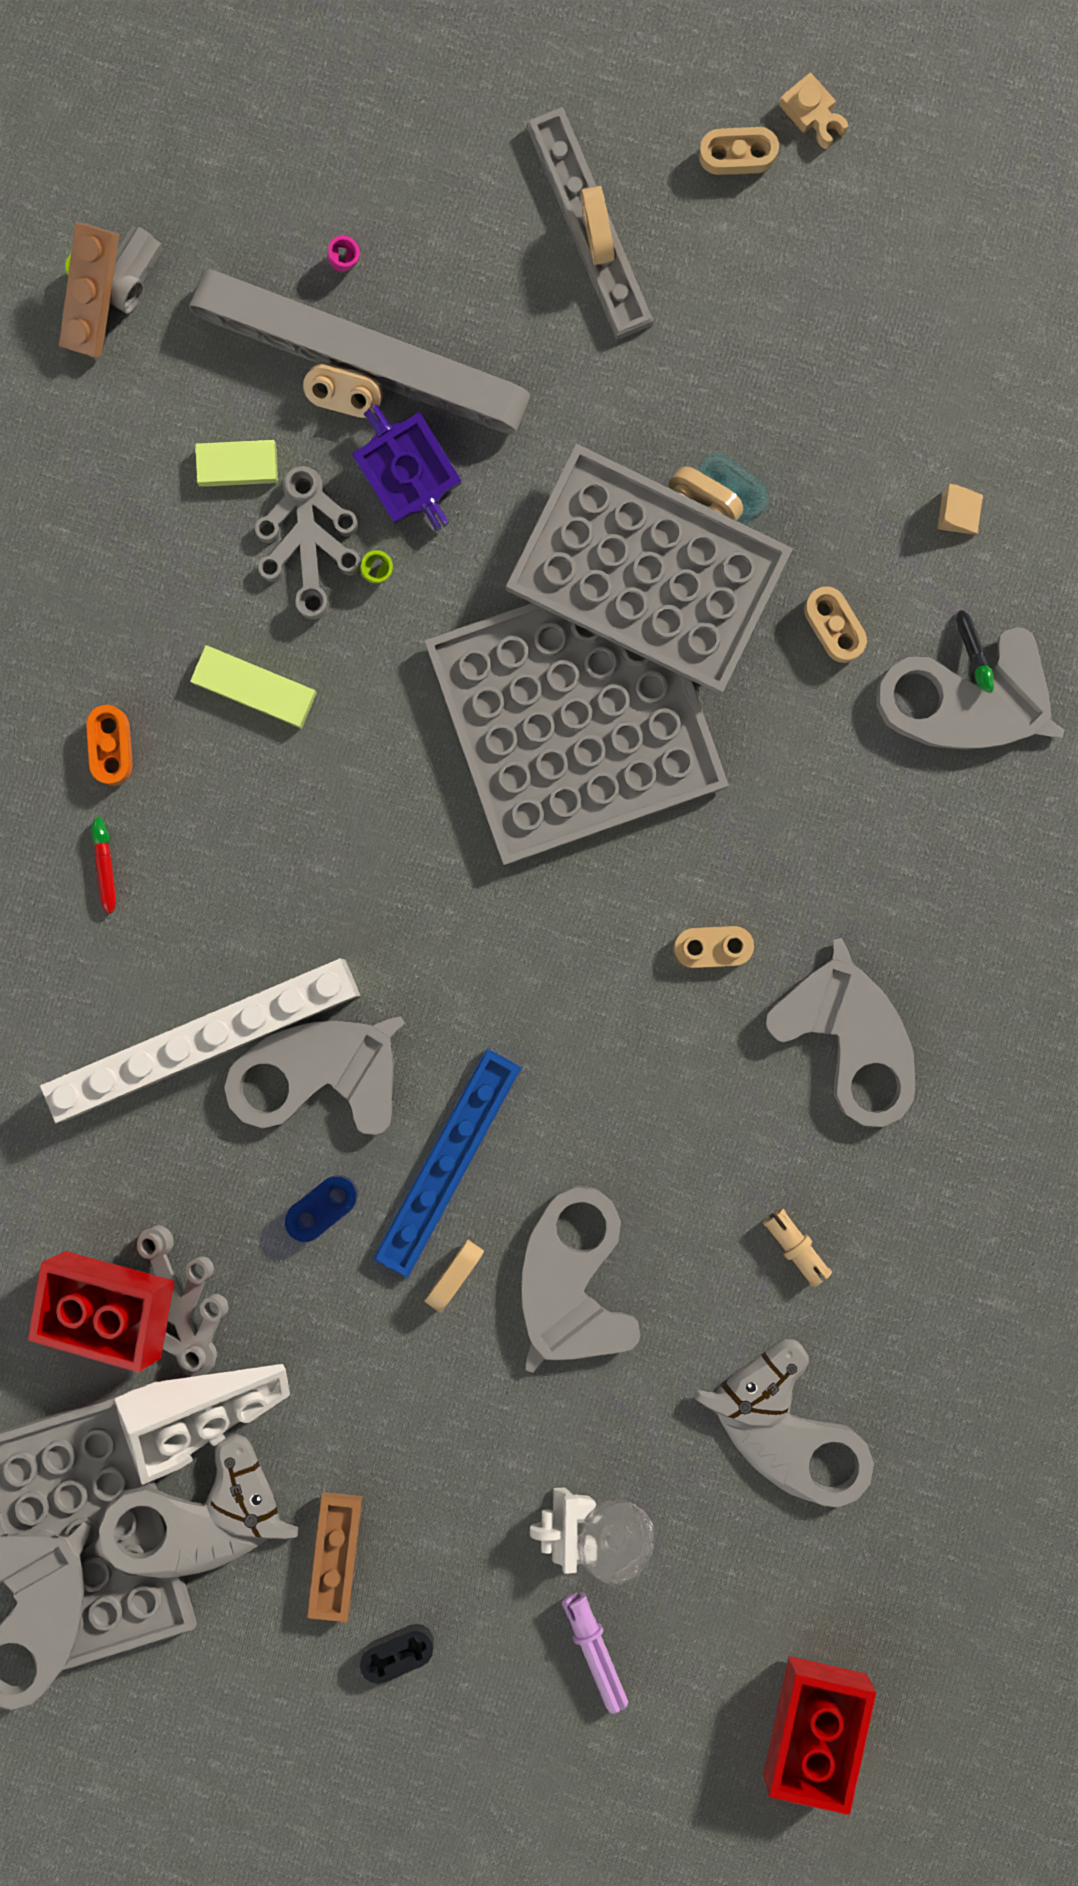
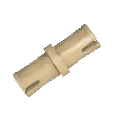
M783 1207L777 1209L772 1213L774 1215L773 1218L768 1216L763 1221L764 1226L769 1229L783 1247L782 1254L785 1258L793 1260L808 1280L810 1286L815 1287L821 1284L823 1281L820 1277L823 1276L827 1279L832 1271L811 1247L812 1240L807 1234H801Z

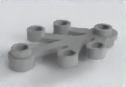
M300 466L293 468L285 476L283 481L285 495L267 516L261 517L255 524V532L259 539L264 543H273L280 536L279 526L297 507L298 523L270 555L263 557L259 561L258 570L266 581H278L284 573L283 565L300 547L303 588L298 591L295 603L299 612L305 618L315 620L323 617L329 608L328 597L319 584L316 545L336 560L340 571L346 575H354L360 571L361 558L355 550L345 548L314 522L313 506L333 520L336 531L345 537L356 533L358 530V520L352 511L343 510L322 492L323 483L321 477L314 469ZM302 482H307L311 485L310 490L303 494L297 492V486ZM345 517L353 520L352 526L348 529H342L339 526L340 520ZM266 524H271L274 526L273 533L268 536L262 535V527ZM347 556L356 558V564L351 568H346L342 565L343 559ZM268 563L278 565L277 571L272 575L264 573V568ZM312 598L320 600V606L316 610H309L306 607L307 602Z
M156 1225L144 1230L139 1235L137 1250L142 1257L150 1260L156 1276L175 1281L168 1322L175 1325L180 1338L166 1332L163 1349L177 1356L178 1365L185 1374L191 1377L206 1375L213 1369L216 1363L217 1352L211 1341L220 1319L228 1312V1302L219 1294L211 1295L203 1300L200 1305L203 1320L196 1333L191 1318L206 1280L213 1275V1263L210 1259L203 1256L190 1261L185 1269L188 1281L183 1294H181L167 1254L173 1248V1236L167 1228ZM148 1239L154 1242L155 1251L150 1248ZM196 1264H199L203 1267V1276H200L196 1272ZM210 1302H214L218 1306V1314L212 1312ZM191 1352L198 1356L199 1363L194 1361Z

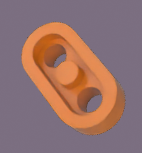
M101 705L91 711L86 722L89 768L93 777L99 782L109 786H117L124 783L130 777L133 769L130 723L125 713L117 707ZM111 720L115 721V731L110 734L105 733V724ZM116 759L119 762V768L116 772L109 773L107 765L111 760Z

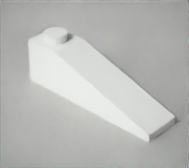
M283 1364L153 1382L144 1387L131 1390L124 1395L114 1398L127 1444L139 1479L143 1485L183 1468L193 1461L191 1457L193 1452L208 1442L213 1446L226 1439L223 1434L226 1430L240 1421L250 1423L290 1396L286 1369Z

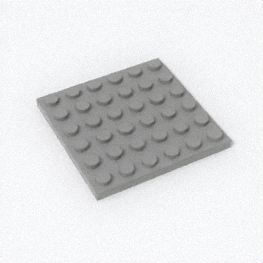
M530 603L425 640L429 656L504 866L717 792L729 786L691 680L552 612Z

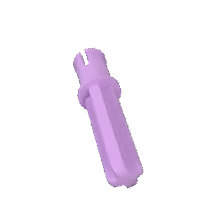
M578 1592L573 1593L562 1601V1607L569 1618L574 1632L573 1641L582 1648L606 1708L611 1714L618 1713L628 1706V1700L601 1637L604 1631L602 1624L596 1622L585 1592H580L579 1595Z

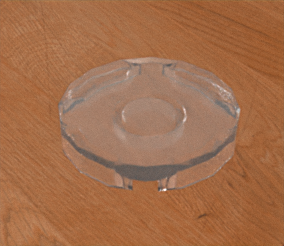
M610 1499L598 1504L587 1514L582 1524L585 1526L582 1536H578L577 1542L579 1558L588 1573L607 1584H622L634 1579L646 1567L654 1548L655 1534L653 1524L645 1510L630 1501Z

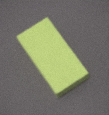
M275 440L195 444L197 483L200 487L278 483Z

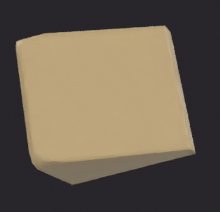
M948 484L942 493L937 529L977 535L983 495L959 485Z

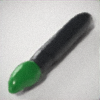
M960 610L956 618L957 626L975 670V680L983 691L992 693L994 690L992 669L988 665L984 649L970 615L966 611Z

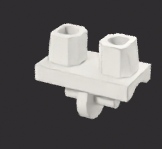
M565 1487L553 1488V1510H542V1522L530 1526V1537L541 1540V1552L545 1554L552 1553V1561L562 1565L565 1574L576 1573L577 1564L595 1560L594 1538L590 1534L577 1535V1523L594 1522L596 1518L595 1501L590 1496L573 1495Z

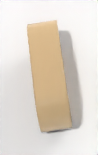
M599 185L581 189V206L593 264L600 265L614 262L613 239L602 187Z
M467 1239L430 1290L424 1302L441 1313L475 1267L484 1250Z

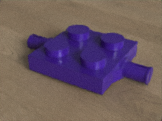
M379 405L373 406V413L368 409L364 415L376 434L368 444L352 453L354 460L394 525L412 514L424 511L435 528L434 530L442 529L441 524L445 527L450 521L444 515L438 502L443 495L461 485L460 477L420 412L404 422L389 425Z

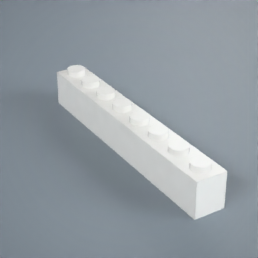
M340 958L42 1084L40 1087L55 1123L66 1121L360 996V993L346 960Z

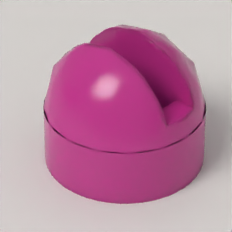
M344 235L333 238L327 250L329 265L339 272H349L356 266L360 255L358 244L352 238ZM339 248H345L344 263L339 261Z

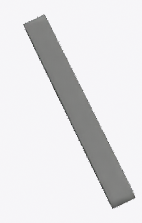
M203 270L189 305L190 311L205 321L316 363H328L369 374L378 380L382 388L505 434L514 435L517 433L530 399L529 392L514 383L214 270Z

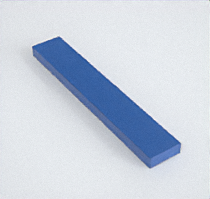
M488 1048L486 1049L372 1260L408 1279L519 1074L521 1066Z

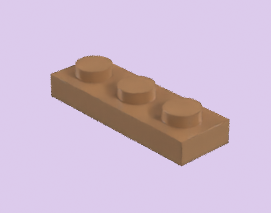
M75 222L59 340L60 347L92 357L102 356L119 241L118 233L86 223Z
M331 1492L322 1493L307 1618L348 1622L363 1496Z

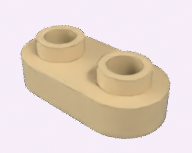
M764 127L715 129L708 132L702 139L699 161L707 172L714 175L762 173L769 170L776 161L779 150L778 139L771 130ZM754 150L761 151L764 156L761 158H756L751 154V152ZM720 152L725 158L718 160L712 154Z
M319 363L310 369L303 381L304 393L314 405L355 417L366 418L364 413L368 409L373 413L372 407L375 405L380 407L383 401V389L376 378L369 374L340 366ZM317 383H323L327 387L328 393L319 391ZM355 394H362L366 398V403L358 402Z
M681 467L669 480V489L735 521L743 514V504L733 491L694 468Z
M827 586L814 590L804 606L807 621L833 660L841 663L854 661L862 654L867 644V636L863 627L840 591ZM819 604H826L830 608V615H821L817 610V606ZM838 638H847L851 644L850 649L840 648Z
M738 926L690 928L677 936L673 950L678 962L689 968L738 966L747 962L752 956L754 941L747 930ZM732 938L739 940L741 943V950L736 954L731 953L727 948L728 941ZM692 940L698 941L702 946V950L697 956L691 955L687 949L688 943Z

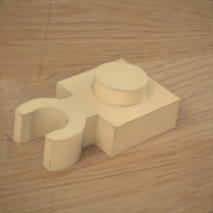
M811 72L781 96L779 106L804 134L813 127L817 131V142L822 148L828 150L833 141L831 135L827 133L828 129H835L842 137L847 132L848 123L846 119L839 114L831 113L836 103L835 99Z

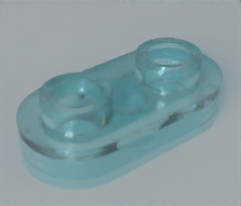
M722 453L710 454L701 461L698 468L699 472L708 477L712 472H718L723 477L719 484L733 491L740 500L744 495H749L753 498L754 504L752 506H745L743 504L744 511L740 519L752 520L764 512L769 501V491L763 481L732 458Z

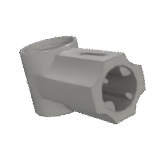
M131 227L119 246L116 255L110 304L126 314L132 312L138 305L143 294V281L164 250L160 242L140 227Z

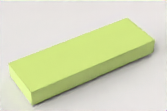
M205 645L190 681L199 687L301 729L317 694L315 690L207 645Z

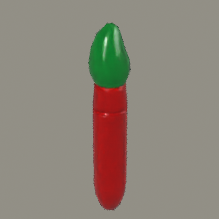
M97 817L92 823L90 836L95 845V863L101 905L107 914H111L116 906V892L111 853L108 845L110 836L103 819Z

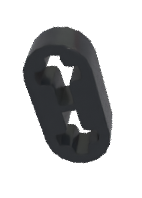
M413 1624L372 1641L365 1647L360 1661L362 1675L369 1682L380 1684L424 1666L429 1662L433 1654V1634L424 1625ZM415 1637L418 1643L425 1642L420 1654H417L415 1649H409L401 1653V1651L409 1647L410 1638ZM373 1654H378L380 1659L393 1655V1657L386 1660L385 1669L380 1670L378 1665H370Z

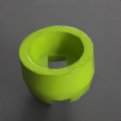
M380 550L368 552L360 563V572L363 578L373 584L386 581L393 570L391 558ZM377 558L383 562L374 578L369 575V571Z

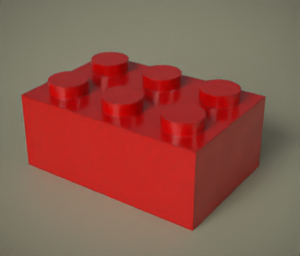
M64 1251L41 1262L28 1341L135 1372H141L162 1356L175 1281Z
M788 1656L763 1771V1778L769 1797L850 1815L876 1697V1691L867 1673Z

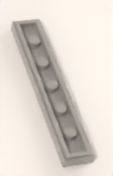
M558 108L527 121L529 135L616 341L653 326L652 316L609 215L608 219L614 246V262L600 265L593 264L583 218L580 190L594 187L596 184L564 108Z

